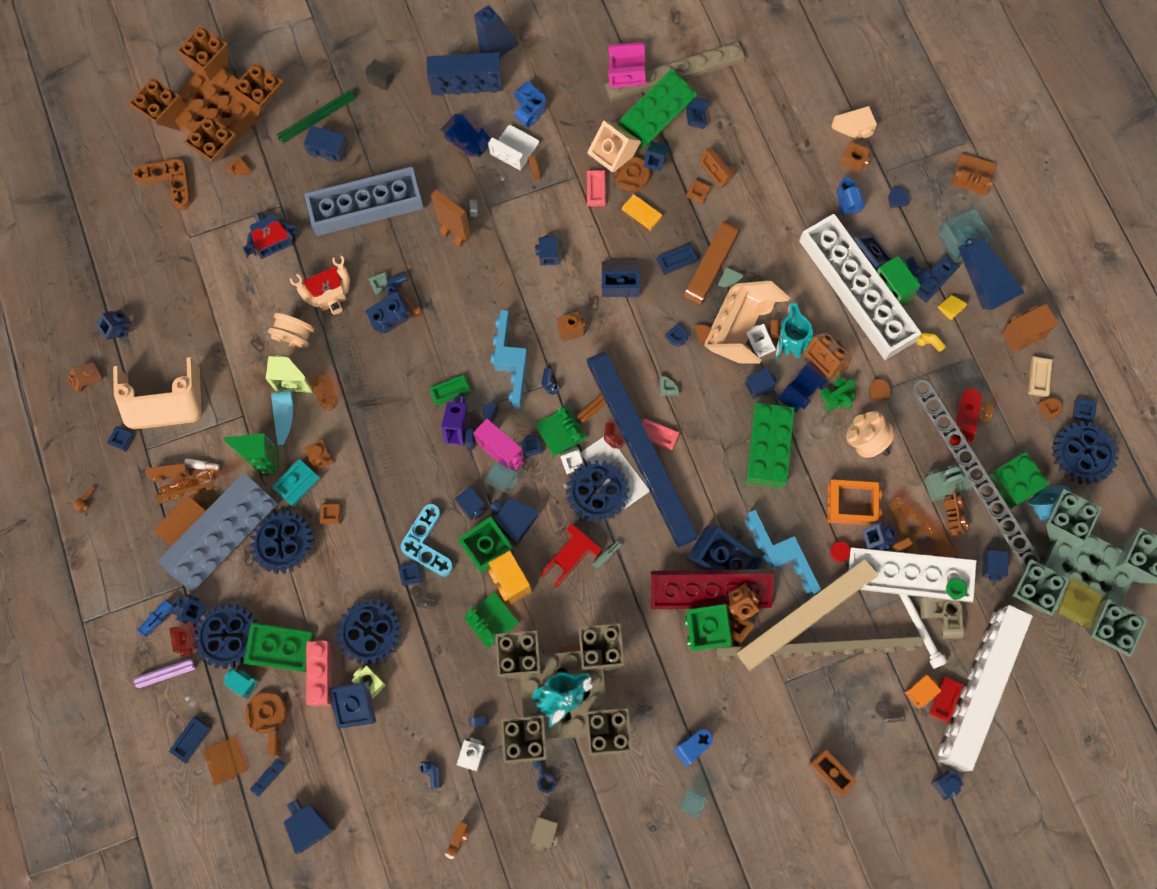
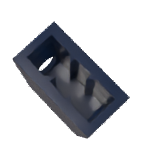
M509 498L505 505L495 499L489 508L497 514L494 518L496 525L517 546L539 517L538 510L512 498Z
M298 799L287 804L292 816L284 821V825L295 854H301L335 831L314 805H307L303 808Z

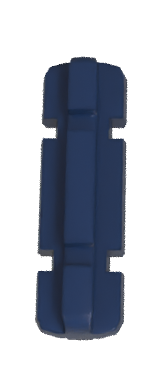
M276 759L271 764L272 767H268L257 780L259 782H255L252 785L250 791L255 796L259 797L264 792V788H267L278 776L277 773H281L286 765L280 759Z

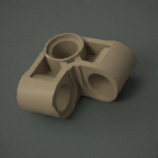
M920 598L921 619H939L941 639L963 638L962 606L959 601ZM947 604L953 606V615L947 612Z

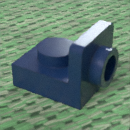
M910 256L903 260L907 263L911 274L918 278L919 283L930 277L927 269L916 265L914 257Z

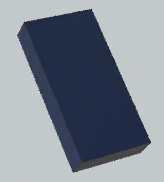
M691 243L656 257L663 275L698 262Z
M193 716L168 752L182 762L188 763L212 728Z

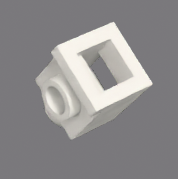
M764 324L756 325L746 332L758 358L776 350Z

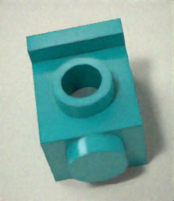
M231 668L226 673L223 684L241 697L248 699L259 684V681L254 678L249 680L251 676L242 669L238 672Z

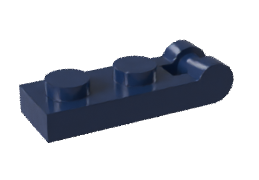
M944 255L929 271L930 277L920 283L921 287L916 295L925 303L936 294L960 267L957 263H952L947 255Z

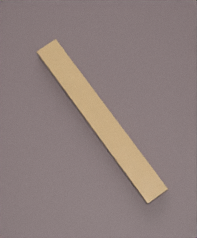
M864 559L739 651L737 656L747 669L751 671L878 576L877 572Z

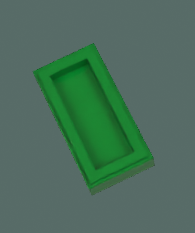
M464 374L429 388L436 407L454 400L455 396H465L471 393Z

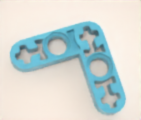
M428 504L422 509L403 539L401 550L406 556L438 575L448 576L453 571L452 562L447 557L424 544L441 516V512L436 505ZM434 509L436 516H431L429 518L428 522L431 523L429 526L426 522L421 520L424 518V520L426 521L429 516L427 514V511H432ZM420 525L426 527V533L423 535H417L415 532L416 528ZM413 542V546L420 550L418 555L411 549L407 552L406 545H411ZM431 552L432 559L429 562L422 561L423 553ZM437 556L440 557L437 559L439 563L445 564L447 562L448 570L440 571V566L434 564Z

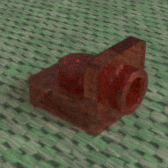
M178 626L169 628L174 653L180 654V656H189L193 654V651L198 650V647L194 646L193 643L186 645L188 642L186 631Z

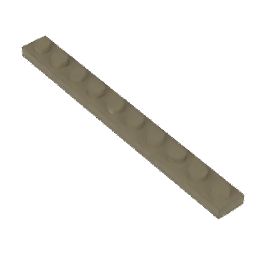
M922 637L786 644L766 660L774 659L776 655H782L783 659L794 658V654H802V657L806 658L814 657L815 653H823V656H835V652H843V655L856 654L855 651H863L864 654H874L876 650H884V653L897 652L896 649L903 648L905 652H913L923 645ZM745 647L716 648L715 659H721V662H731L733 658H739L737 653Z

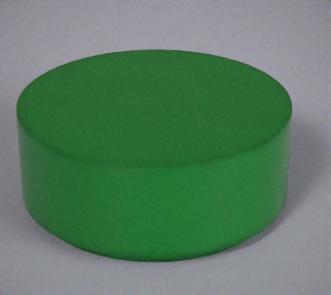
M953 578L946 585V593L954 600L962 599L967 593V584L962 579Z

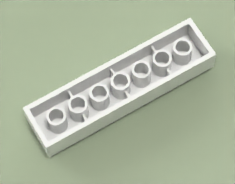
M835 214L802 232L799 242L884 360H887L918 340L922 333Z
M1010 605L999 609L997 612H993L989 621L991 627L989 631L986 630L982 638L984 642L983 647L975 655V660H977L975 667H972L968 673L967 678L970 679L967 687L964 686L960 693L962 698L960 705H956L952 714L954 717L952 725L949 724L946 728L945 736L947 738L945 743H941L938 748L937 755H939L937 761L960 772L973 770L1032 615Z

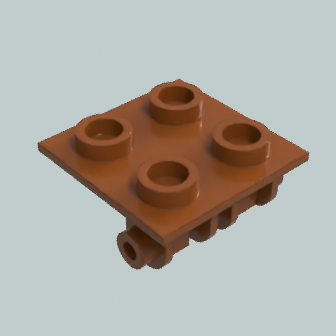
M961 153L951 185L987 196L989 188L993 184L992 178L997 164Z
M953 490L954 498L953 496H947L944 501L946 515H957L947 518V521H954L947 522L948 531L951 533V536H959V532L967 536L966 530H969L968 518H965L963 510H966L965 500Z

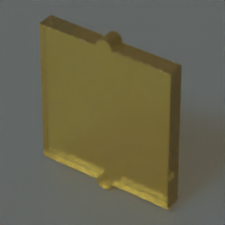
M1069 581L1057 614L1069 619L1071 623H1077L1089 629L1102 595L1089 590L1088 586L1083 587L1073 581Z

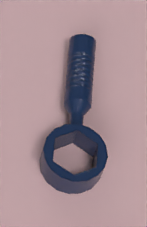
M541 760L532 761L535 769L541 775L537 782L539 790L543 793H551L556 787L555 778L550 774L544 773ZM544 777H551L554 783L550 790H543L540 785Z

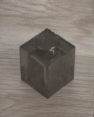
M375 59L365 70L368 83L386 91L395 78L393 67Z

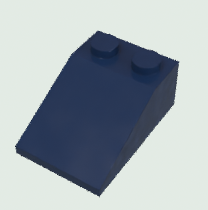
M712 525L705 527L686 557L702 570H756L761 562L759 557L719 527Z

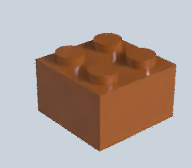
M1047 304L1041 307L1036 305L1030 308L1028 313L1024 315L1019 313L1012 317V321L1005 326L1006 329L1001 335L1014 353L1047 337L1059 323Z

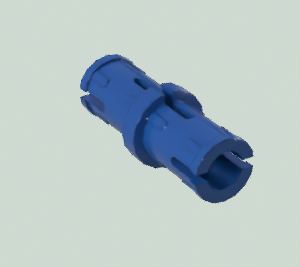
M165 599L154 612L151 611L148 614L149 617L137 628V631L147 638L158 624L161 625L164 622L163 619L172 610V603Z

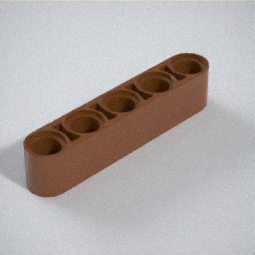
M725 221L721 223L685 292L684 298L702 305L740 232L739 227Z

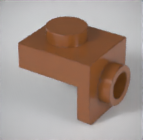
M92 362L71 367L68 381L76 392H80L82 386L101 382L102 377L95 363Z

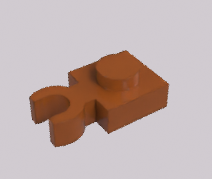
M463 821L459 822L445 854L446 857L455 858L462 841L466 842L471 830L468 827L470 824Z

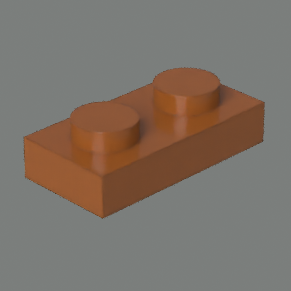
M186 464L145 468V474L153 482H164L165 479L171 478L173 480H183L184 477L191 476V469Z

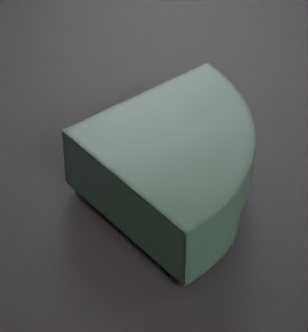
M726 267L718 286L728 287L738 284L742 280L743 275Z
M386 272L369 278L376 297L385 291L388 281Z
M660 376V396H679L678 386L668 377Z

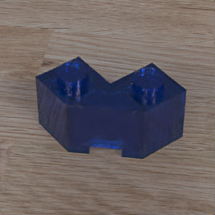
M453 114L440 129L448 142L456 145L470 157H481L489 147L488 143L491 137L483 128H474L463 114Z
M810 361L804 366L798 376L788 384L778 399L788 407H794V412L796 413L801 408L805 410L811 403L810 398L818 389L822 390L829 381L826 379L828 377Z

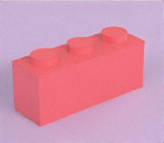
M328 641L307 642L306 705L330 706L332 705L329 688L332 687V644Z

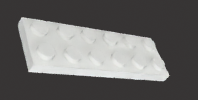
M851 548L849 570L865 559L878 574L874 580L860 590L954 600L947 595L946 585L949 580L959 578L967 584V593L965 597L955 601L973 602L976 560Z

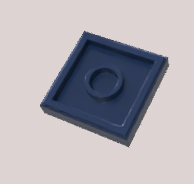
M368 681L329 688L338 729L377 722Z

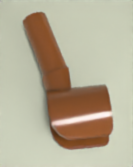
M405 295L408 305L413 313V316L411 317H421L422 315L419 306L413 307L412 303Z
M91 486L82 498L74 501L73 505L79 513H84L88 509V505L85 502L95 491L94 487Z

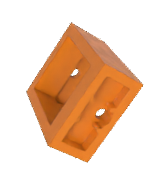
M830 480L827 486V523L871 525L881 520L882 509L879 508V501L882 498V489H879V482ZM839 488L871 490V516L839 514Z

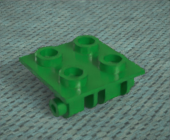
M563 406L559 407L556 413L535 424L553 457L587 439L569 406L566 408Z
M495 592L475 608H470L467 611L468 614L463 617L487 649L496 643L495 634L508 633L519 624Z

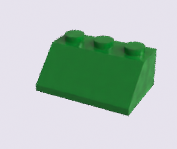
M264 433L224 437V441L261 475L271 476L273 473L279 472V450Z

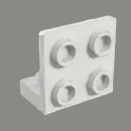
M508 125L499 140L491 138L488 144L491 155L521 171L528 161V157L533 154L539 145V140Z

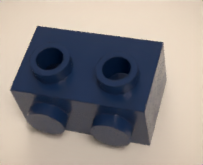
M312 125L303 143L309 155L323 157L330 162H341L348 147V141L344 134Z
M398 292L393 293L365 310L373 329L381 334L390 332L393 327L407 322L408 318L413 316L405 296Z

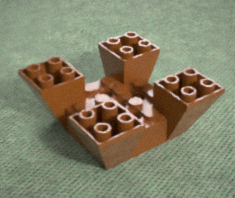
M200 25L177 50V53L195 73L178 93H175L152 77L128 104L154 123L186 134L188 137L183 142L213 163L222 160L269 108L284 82L256 62L239 80L229 74L228 43Z

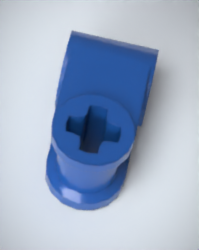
M699 730L678 745L673 751L683 764L688 767L712 745L713 736L707 730ZM699 734L708 736L706 739L708 743L706 745L698 743L700 739Z

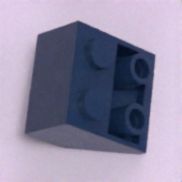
M602 261V297H639V261Z

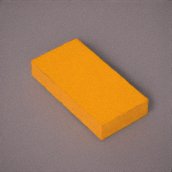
M634 194L622 207L625 213L650 231L662 219L661 213Z

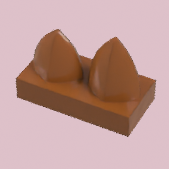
M708 148L703 153L699 162L720 188L725 187L736 174L737 167L725 165L723 162L724 155L715 153L712 148Z

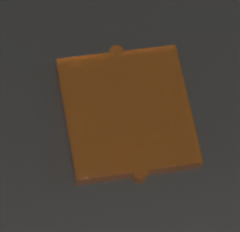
M235 737L222 743L217 742L215 746L202 751L215 786L224 781L233 780L234 777L247 772Z

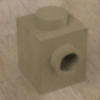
M537 817L530 843L534 844V849L546 852L547 848L551 849L552 845H557L560 833L556 831L559 823Z

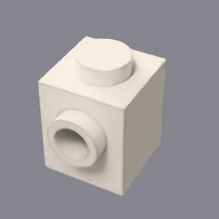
M470 738V741L464 740L457 765L479 772L486 749L485 746L481 745L482 741Z

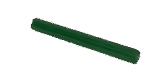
M348 90L276 135L277 139L281 144L285 143L311 127V125L316 124L355 100L354 93Z

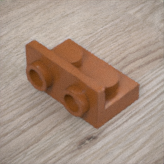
M827 333L814 336L804 351V354L829 379L836 375L843 363L849 362L851 359L846 350L840 347Z

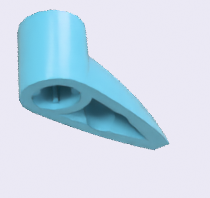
M292 390L271 392L278 446L284 444L291 429L294 406Z

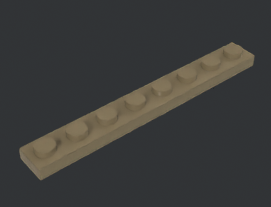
M738 42L647 70L646 85L610 88V83L608 82L605 83V90L610 102L649 91L672 68L684 80L743 62L745 56Z

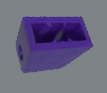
M455 396L454 402H447L441 426L444 443L464 446L468 410L465 404L466 399L462 396Z

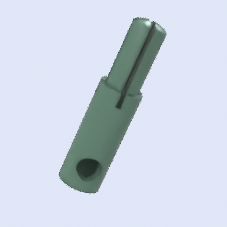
M617 540L609 549L607 548L593 561L592 565L598 570L622 546L621 542Z

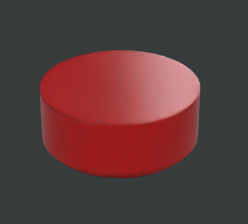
M836 542L830 548V557L835 562H845L850 557V547L844 542Z

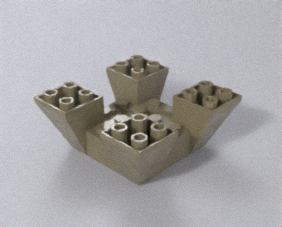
M620 624L579 627L581 651L541 655L537 631L495 634L498 677L521 680L523 704L522 718L501 719L504 763L547 760V740L588 737L589 756L632 752L628 708L607 710L603 673L624 666ZM560 670H565L568 674L573 675L588 673L592 684V689H589V698L582 699L581 704L570 711L572 715L570 721L562 722L560 720L550 727V717L546 716L548 712L541 713V707H537L539 701L532 699L534 691L539 687L545 686L548 677L557 675ZM565 683L564 687H572V684Z

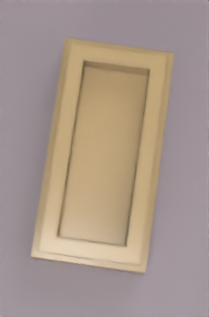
M1035 356L1031 358L1028 394L1042 397L1049 396L1053 359Z

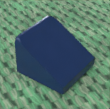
M497 403L482 406L484 421L488 419L491 423L493 422L498 411Z

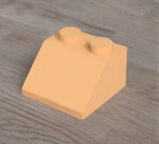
M603 121L587 153L610 171L615 172L634 156L641 141L619 124Z

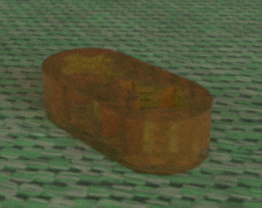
M323 375L315 376L311 381V386L319 404L325 410H333L337 406L338 401L328 379ZM319 381L324 383L323 387L325 390L321 391L318 386ZM325 395H327L329 399H331V404L328 405L327 403H325Z

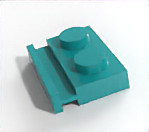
M299 459L272 488L294 507L321 478Z

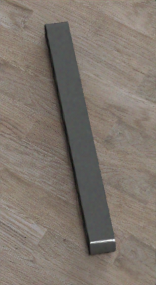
M926 378L916 380L913 389L915 395L1022 566L1026 568L1028 564L1024 560L1027 555L1035 556L1034 561L1040 564L1038 552L932 383ZM919 383H926L929 389L927 392L921 393L917 390V385ZM930 400H937L940 405L937 409L932 410L927 404ZM947 417L950 420V424L942 427L938 423L939 419ZM957 434L961 437V440L953 444L949 441V437ZM964 451L971 453V458L967 461L960 458V454ZM973 469H980L982 471L981 476L977 478L972 477L970 473ZM984 486H990L993 488V491L986 495L981 492V489ZM996 503H1001L1003 509L997 512L992 509V506ZM1011 520L1014 522L1012 528L1007 529L1003 527V523ZM1019 537L1025 540L1024 544L1020 546L1013 543Z

